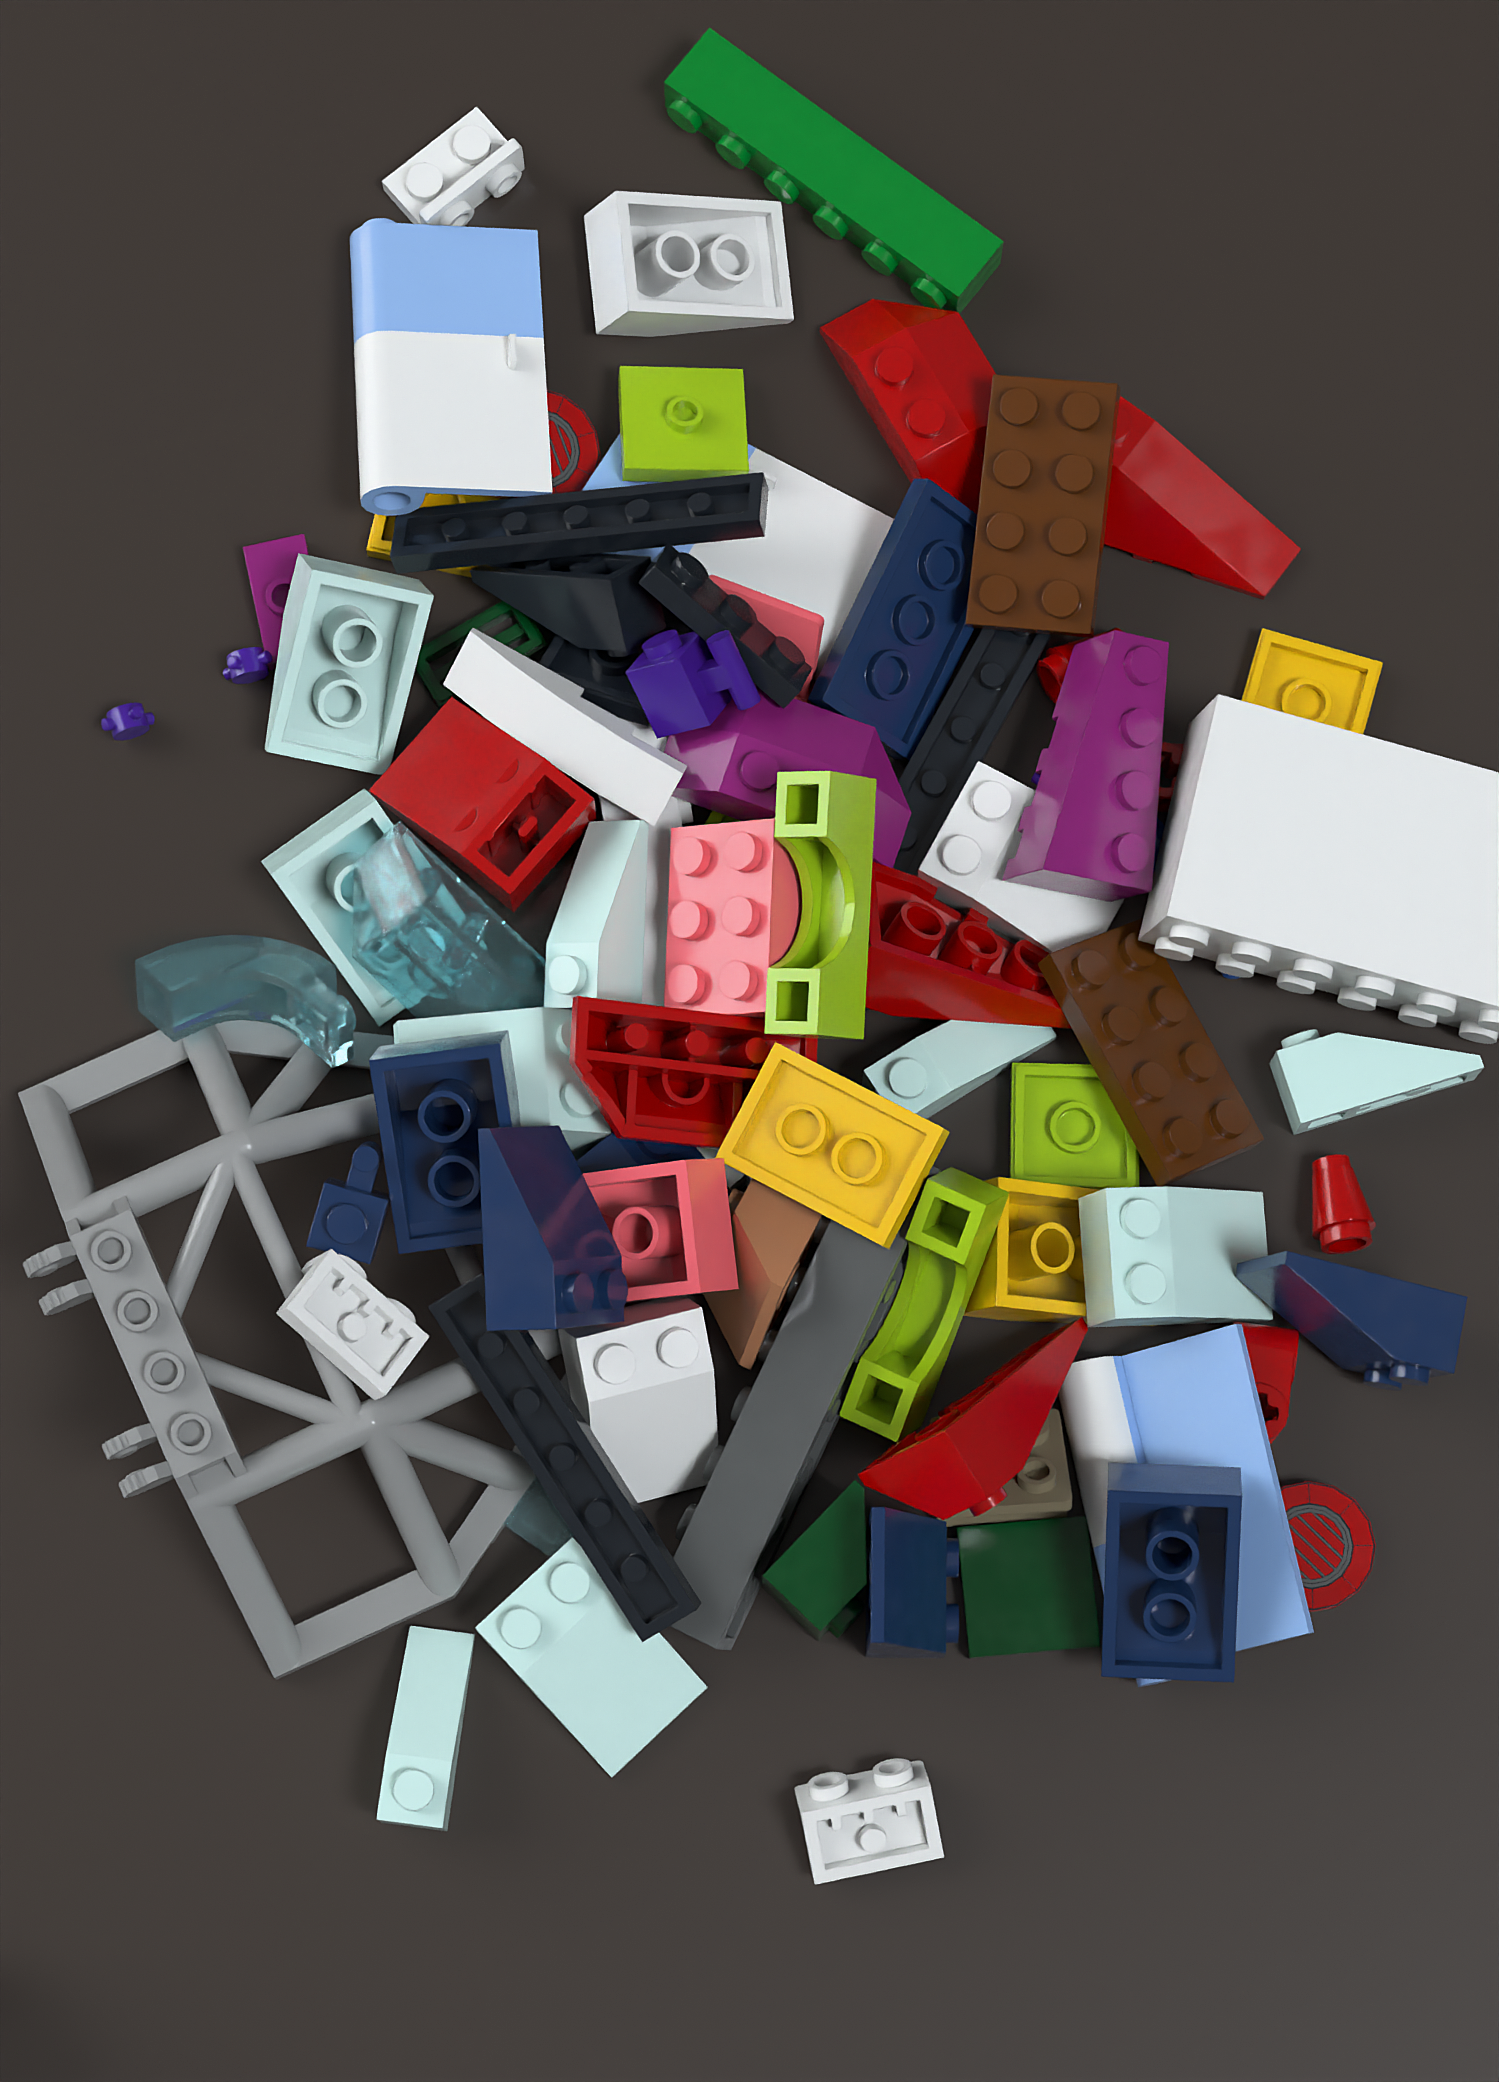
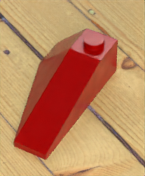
M1120 396L1104 545L1132 553V558L1150 564L1154 560L1188 571L1194 578L1264 600L1300 553L1301 548L1157 421Z
M872 862L866 1008L899 1017L1071 1028L1037 965L1050 953L1028 940H1021L1016 944L1009 942L986 926L989 920L987 916L973 908H970L967 914L963 915L935 899L934 896L938 888L920 877Z
M1080 1317L1039 1338L984 1378V1384L967 1393L962 1398L951 1402L939 1411L938 1415L940 1418L920 1432L916 1433L914 1431L899 1440L857 1474L863 1484L942 1520L950 1518L968 1508L973 1516L976 1517L999 1504L1008 1496L1003 1486L1024 1468L1089 1327H1087L1084 1319Z

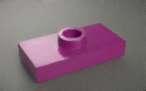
M304 534L243 547L264 651H269L272 655V662L267 664L269 670L276 669L283 614L298 553L309 555Z

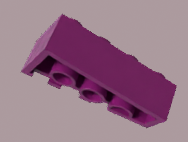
M1114 630L1074 645L1052 716L1056 726L1049 748L1041 751L1035 771L1040 774L1032 804L1024 807L1017 830L1022 833V837L1015 858L1008 860L1002 881L1107 902L1152 891L1169 642Z

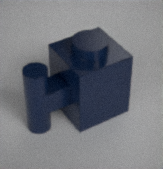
M368 1141L361 1144L355 1150L347 1181L329 1177L324 1182L307 1240V1247L324 1252L332 1249L337 1254L371 1264L376 1255L391 1202L388 1193L373 1189L380 1162L383 1159V1150L379 1144Z

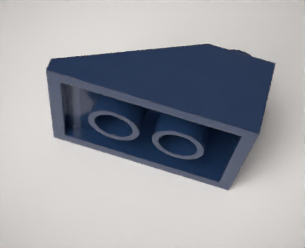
M504 1030L380 1046L369 1059L398 1253L403 1254L483 1244L478 1129L521 1127L509 1031Z
M559 1125L478 1129L487 1331L563 1329L624 1322V1305L627 1300L628 1286L625 1275L622 1272V1255Z
M1290 1251L1237 1263L1235 1276L1342 1369L1363 1373V1383L1365 1385L1379 1389L1399 1391L1402 1389V1383L1428 1386L1429 1378L1454 1374L1467 1296Z
M1108 1462L1101 1677L1234 1683L1242 1510L1241 1467Z
M871 1507L866 1526L865 1658H944L946 1655V1643H958L959 1606L955 1603H946V1577H958L959 1539L947 1538L946 1521L886 1507Z

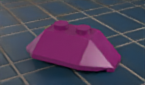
M755 685L761 700L753 707L738 710L732 698L710 726L668 737L663 753L687 765L672 796L740 821L775 818L777 772L834 771L877 779L873 862L893 868L912 812L875 727L795 698L783 709Z

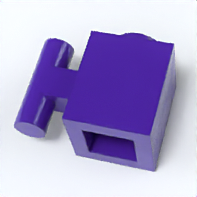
M676 630L661 632L643 643L642 654L626 671L657 739L710 726L732 698L738 710L751 708L761 700L729 630L718 632L709 637L707 641L695 632L678 635Z

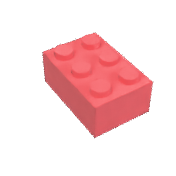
M775 818L671 828L664 1007L765 1019L768 968L779 962L789 952L796 939L802 916V888L799 873L788 850L774 838Z

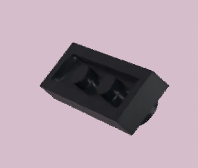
M668 543L652 560L638 583L705 641L718 632L729 630L754 684L784 709L799 694L812 670V667L805 662V657L801 650L789 639L782 636L776 637L757 620L756 613L745 600L737 595H728L709 578L706 568L698 559L688 553L678 552Z

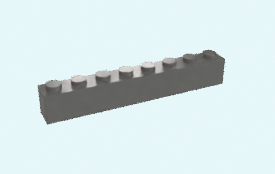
M932 1166L890 1249L877 1244L824 1215L821 1217L814 1235V1242L819 1244L809 1268L805 1266L800 1267L790 1283L786 1295V1301L791 1303L782 1326H773L763 1341L758 1359L764 1364L754 1386L746 1385L735 1401L731 1412V1420L735 1421L736 1424L726 1446L719 1444L708 1459L703 1473V1479L708 1481V1484L699 1504H690L678 1524L675 1538L681 1542L673 1559L700 1599L701 1605L696 1611L672 1624L670 1627L715 1649L732 1650L762 1585V1577L772 1564L838 1422L840 1411L859 1360L877 1336L898 1293L909 1254V1245L905 1237L927 1179L942 1172L940 1169Z

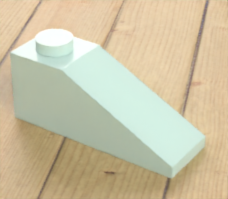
M589 821L546 943L544 1007L572 1009L573 998L576 996L642 1004L649 823L646 821Z
M950 1020L918 1036L863 1070L862 1086L927 1119L1010 1068L1012 1063H1018L1057 1038V1035L1052 1027Z
M1317 1029L1300 1032L1282 1040L1283 1049L1276 1051L1269 1063L1293 1135L1472 1081L1484 1068L1480 1055L1339 1032L1320 1037Z
M410 1626L386 1751L376 1820L382 1823L447 1831L475 1634Z

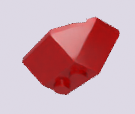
M871 299L820 327V334L910 483H912L913 479H930L974 513L978 514L993 375L997 374L959 312Z
M576 996L573 998L569 1063L617 1138L719 1150L774 1043L776 1042L817 1063L818 1039L764 1034L765 1019Z

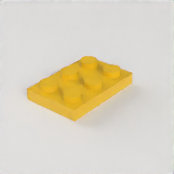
M775 1042L715 1158H724L726 1165L890 1249L950 1132Z

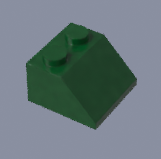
M856 1480L844 1490L762 1577V1588L817 1641L828 1631L838 1639L864 1612L863 1608L866 1606L859 1599L863 1595L867 1584L864 1488Z

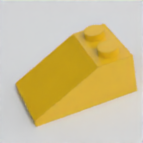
M1004 1177L985 1180V1182L1010 1193L963 1316L1005 1321L1071 1323L1082 1317L1087 1324L1078 1198L1099 1190Z

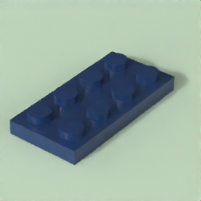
M913 479L808 697V700L820 708L875 727L886 754L899 761H910L974 630V628L968 627L965 623L977 514L930 479Z

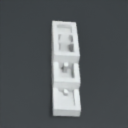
M472 628L443 683L444 686L487 720L547 759L556 768L653 826L656 825L687 768V765L632 736L636 728L635 726L582 698L581 695L585 690L584 688L475 628Z

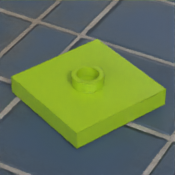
M620 366L618 392L622 481L673 482L749 474L743 369Z
M1012 1063L1009 1178L1098 1190L1104 1188L1139 1187V1152L1092 1065Z

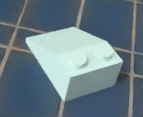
M298 553L283 614L265 742L266 752L383 775L391 766L434 597L419 579Z
M365 788L261 861L379 1026L483 953L378 802Z
M536 1007L399 1020L393 1025L394 1045L508 1030L518 1091L521 1127L559 1125L575 1159H580L611 1134L610 1126L569 1063L572 1009Z
M1168 1186L1104 1188L1078 1198L1087 1327L1273 1320L1272 1307L1235 1276L1237 1263L1268 1256L1263 1192Z
M573 1537L475 1627L483 1639L611 1778L708 1688L660 1633L644 1642L640 1640L582 1547Z

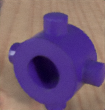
M260 647L236 650L227 655L228 667L223 670V675L226 680L232 679V682L235 684L259 681L268 676L267 664L272 662V655L269 651H263Z
M135 702L120 705L108 711L106 714L107 718L101 721V726L104 731L111 730L114 740L123 741L136 738L148 732L150 729L149 725H153L155 719L152 712L145 713L142 703Z

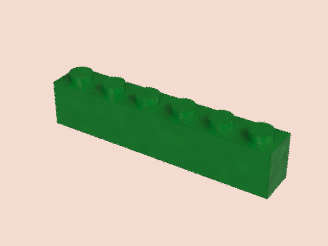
M710 27L664 81L667 113L680 128L691 134H695L698 130L716 143L715 148L717 152L728 163L738 169H744L747 166L764 178L766 188L780 201L789 205L797 202L813 214V221L825 234L835 240H841L843 237L862 250L861 254L864 260L877 272L885 276H890L894 273L909 284L914 297L925 307L956 311L960 314L1000 265L1003 240Z

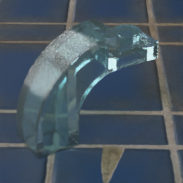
M221 935L173 944L135 960L138 1011L173 1042L215 1024L235 1020H256L275 1024L290 1031L332 1068L354 1059L353 1030L356 1027L354 1010L344 996L337 995L336 966L311 950L286 941L267 937Z

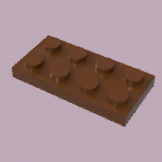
M993 375L965 623L968 627L1094 637L1121 391L1118 383Z
M1143 918L1052 952L1037 965L1157 1187H1164L1250 1150L1263 1141L1264 1137L1165 957L1154 952V944L1138 940Z

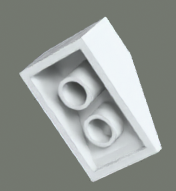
M615 191L584 215L596 334L656 337L788 324L794 320L780 201Z
M978 761L918 869L917 877L938 888L934 898L967 914L970 908H973L989 918L987 926L1016 941L1028 940L1048 953L1107 932L1124 899L1107 902L1002 881L1008 860L1016 856L1022 833L1017 830L1024 807L1032 804L1035 790Z
M686 1296L659 1298L624 1307V1322L558 1329L571 1399L636 1501L640 1503L707 1485L708 1481L703 1479V1473L710 1455L718 1446L714 1367L702 1307Z

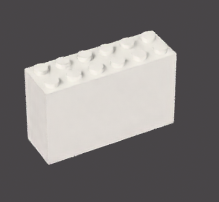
M1218 694L1188 724L1173 796L1171 797L1153 874L1152 891L1148 895L1138 940L1154 944V952L1166 958L1189 961L1192 960L1193 955L1216 961L1215 968L1228 975L1252 977L1254 972L1278 978L1276 985L1290 992L1313 994L1315 989L1337 994V1002L1349 1008L1372 1011L1375 1010L1377 1005L1399 1011L1398 1019L1411 1025L1435 1027L1436 1022L1460 1028L1459 1036L1464 1039L1484 1044L1496 1043L1497 1038L1499 1039V772Z

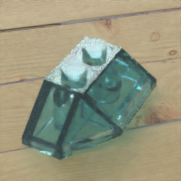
M400 821L356 860L354 864L352 957L417 1019L544 1007L546 960Z

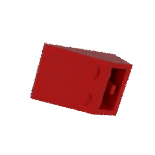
M453 697L446 702L368 790L373 797L513 913L585 832L589 821L596 819L595 801L592 796L547 759Z

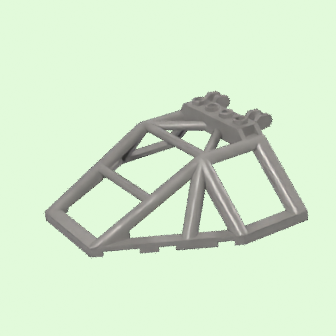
M192 1015L18 1093L70 1238L69 1242L56 1244L31 1256L22 1265L28 1278L46 1276L58 1268L79 1259L87 1279L72 1282L48 1292L46 1296L39 1300L44 1315H53L91 1298H96L150 1423L134 1427L111 1438L102 1444V1449L107 1460L120 1459L158 1440L167 1460L127 1475L118 1484L124 1498L132 1497L175 1478L273 1677L277 1680L455 1598L491 1543H494L530 1491L537 1477L517 1446L510 1451L424 1419L481 1391L460 1357L391 1388L387 1395L380 1399L374 1400L369 1398L361 1402L351 1379L305 1338H303L331 1401L195 1351L181 1317L234 1184L284 1297L287 1299L302 1280L304 1274L301 1271L300 1264L255 1165L380 1133L374 1094L297 1112L334 1065L370 1069L369 1059L380 1046L394 1045V1036ZM229 1053L290 1061L252 1107ZM190 1061L221 1136L97 1191L69 1114ZM204 1188L166 1284L137 1217ZM472 1245L445 1248L461 1285L483 1272ZM655 1299L626 1302L624 1307ZM558 1329L528 1330L546 1360L562 1354ZM566 1373L560 1382L571 1397ZM211 1386L314 1424L242 1456ZM360 1448L417 1570L294 1625L235 1504ZM408 1456L488 1484V1487L450 1543H448Z

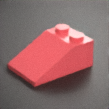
M724 1158L679 1160L583 1173L585 1181L622 1255V1272L625 1275L628 1286L626 1302L739 1289Z

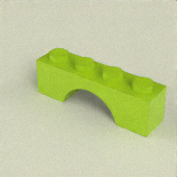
M834 771L777 772L774 838L788 850L797 867L802 888V916L796 939L789 952L779 962L769 967L767 971L764 1034L815 1039L864 1040L877 779Z
M953 1167L927 1179L905 1237L909 1245V1254L899 1291L877 1336L859 1360L839 1416L895 1442H898L922 1426L1010 1192Z

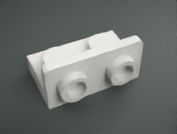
M475 107L382 181L383 189L413 224L465 226L473 217L474 208L491 195L494 198L503 196L518 183L522 176L521 171L525 169L523 149L514 138L507 141L479 108Z
M330 1249L305 1264L301 1270L304 1277L276 1314L372 1399L377 1400L387 1395L430 1336L415 1324L416 1319L413 1313L405 1305L397 1300L386 1298L366 1280V1273L358 1263Z
M902 1758L889 1759L876 1764L869 1771L850 1775L840 1772L822 1773L811 1778L807 1784L795 1787L815 1885L944 1858L931 1785L923 1761L910 1762Z

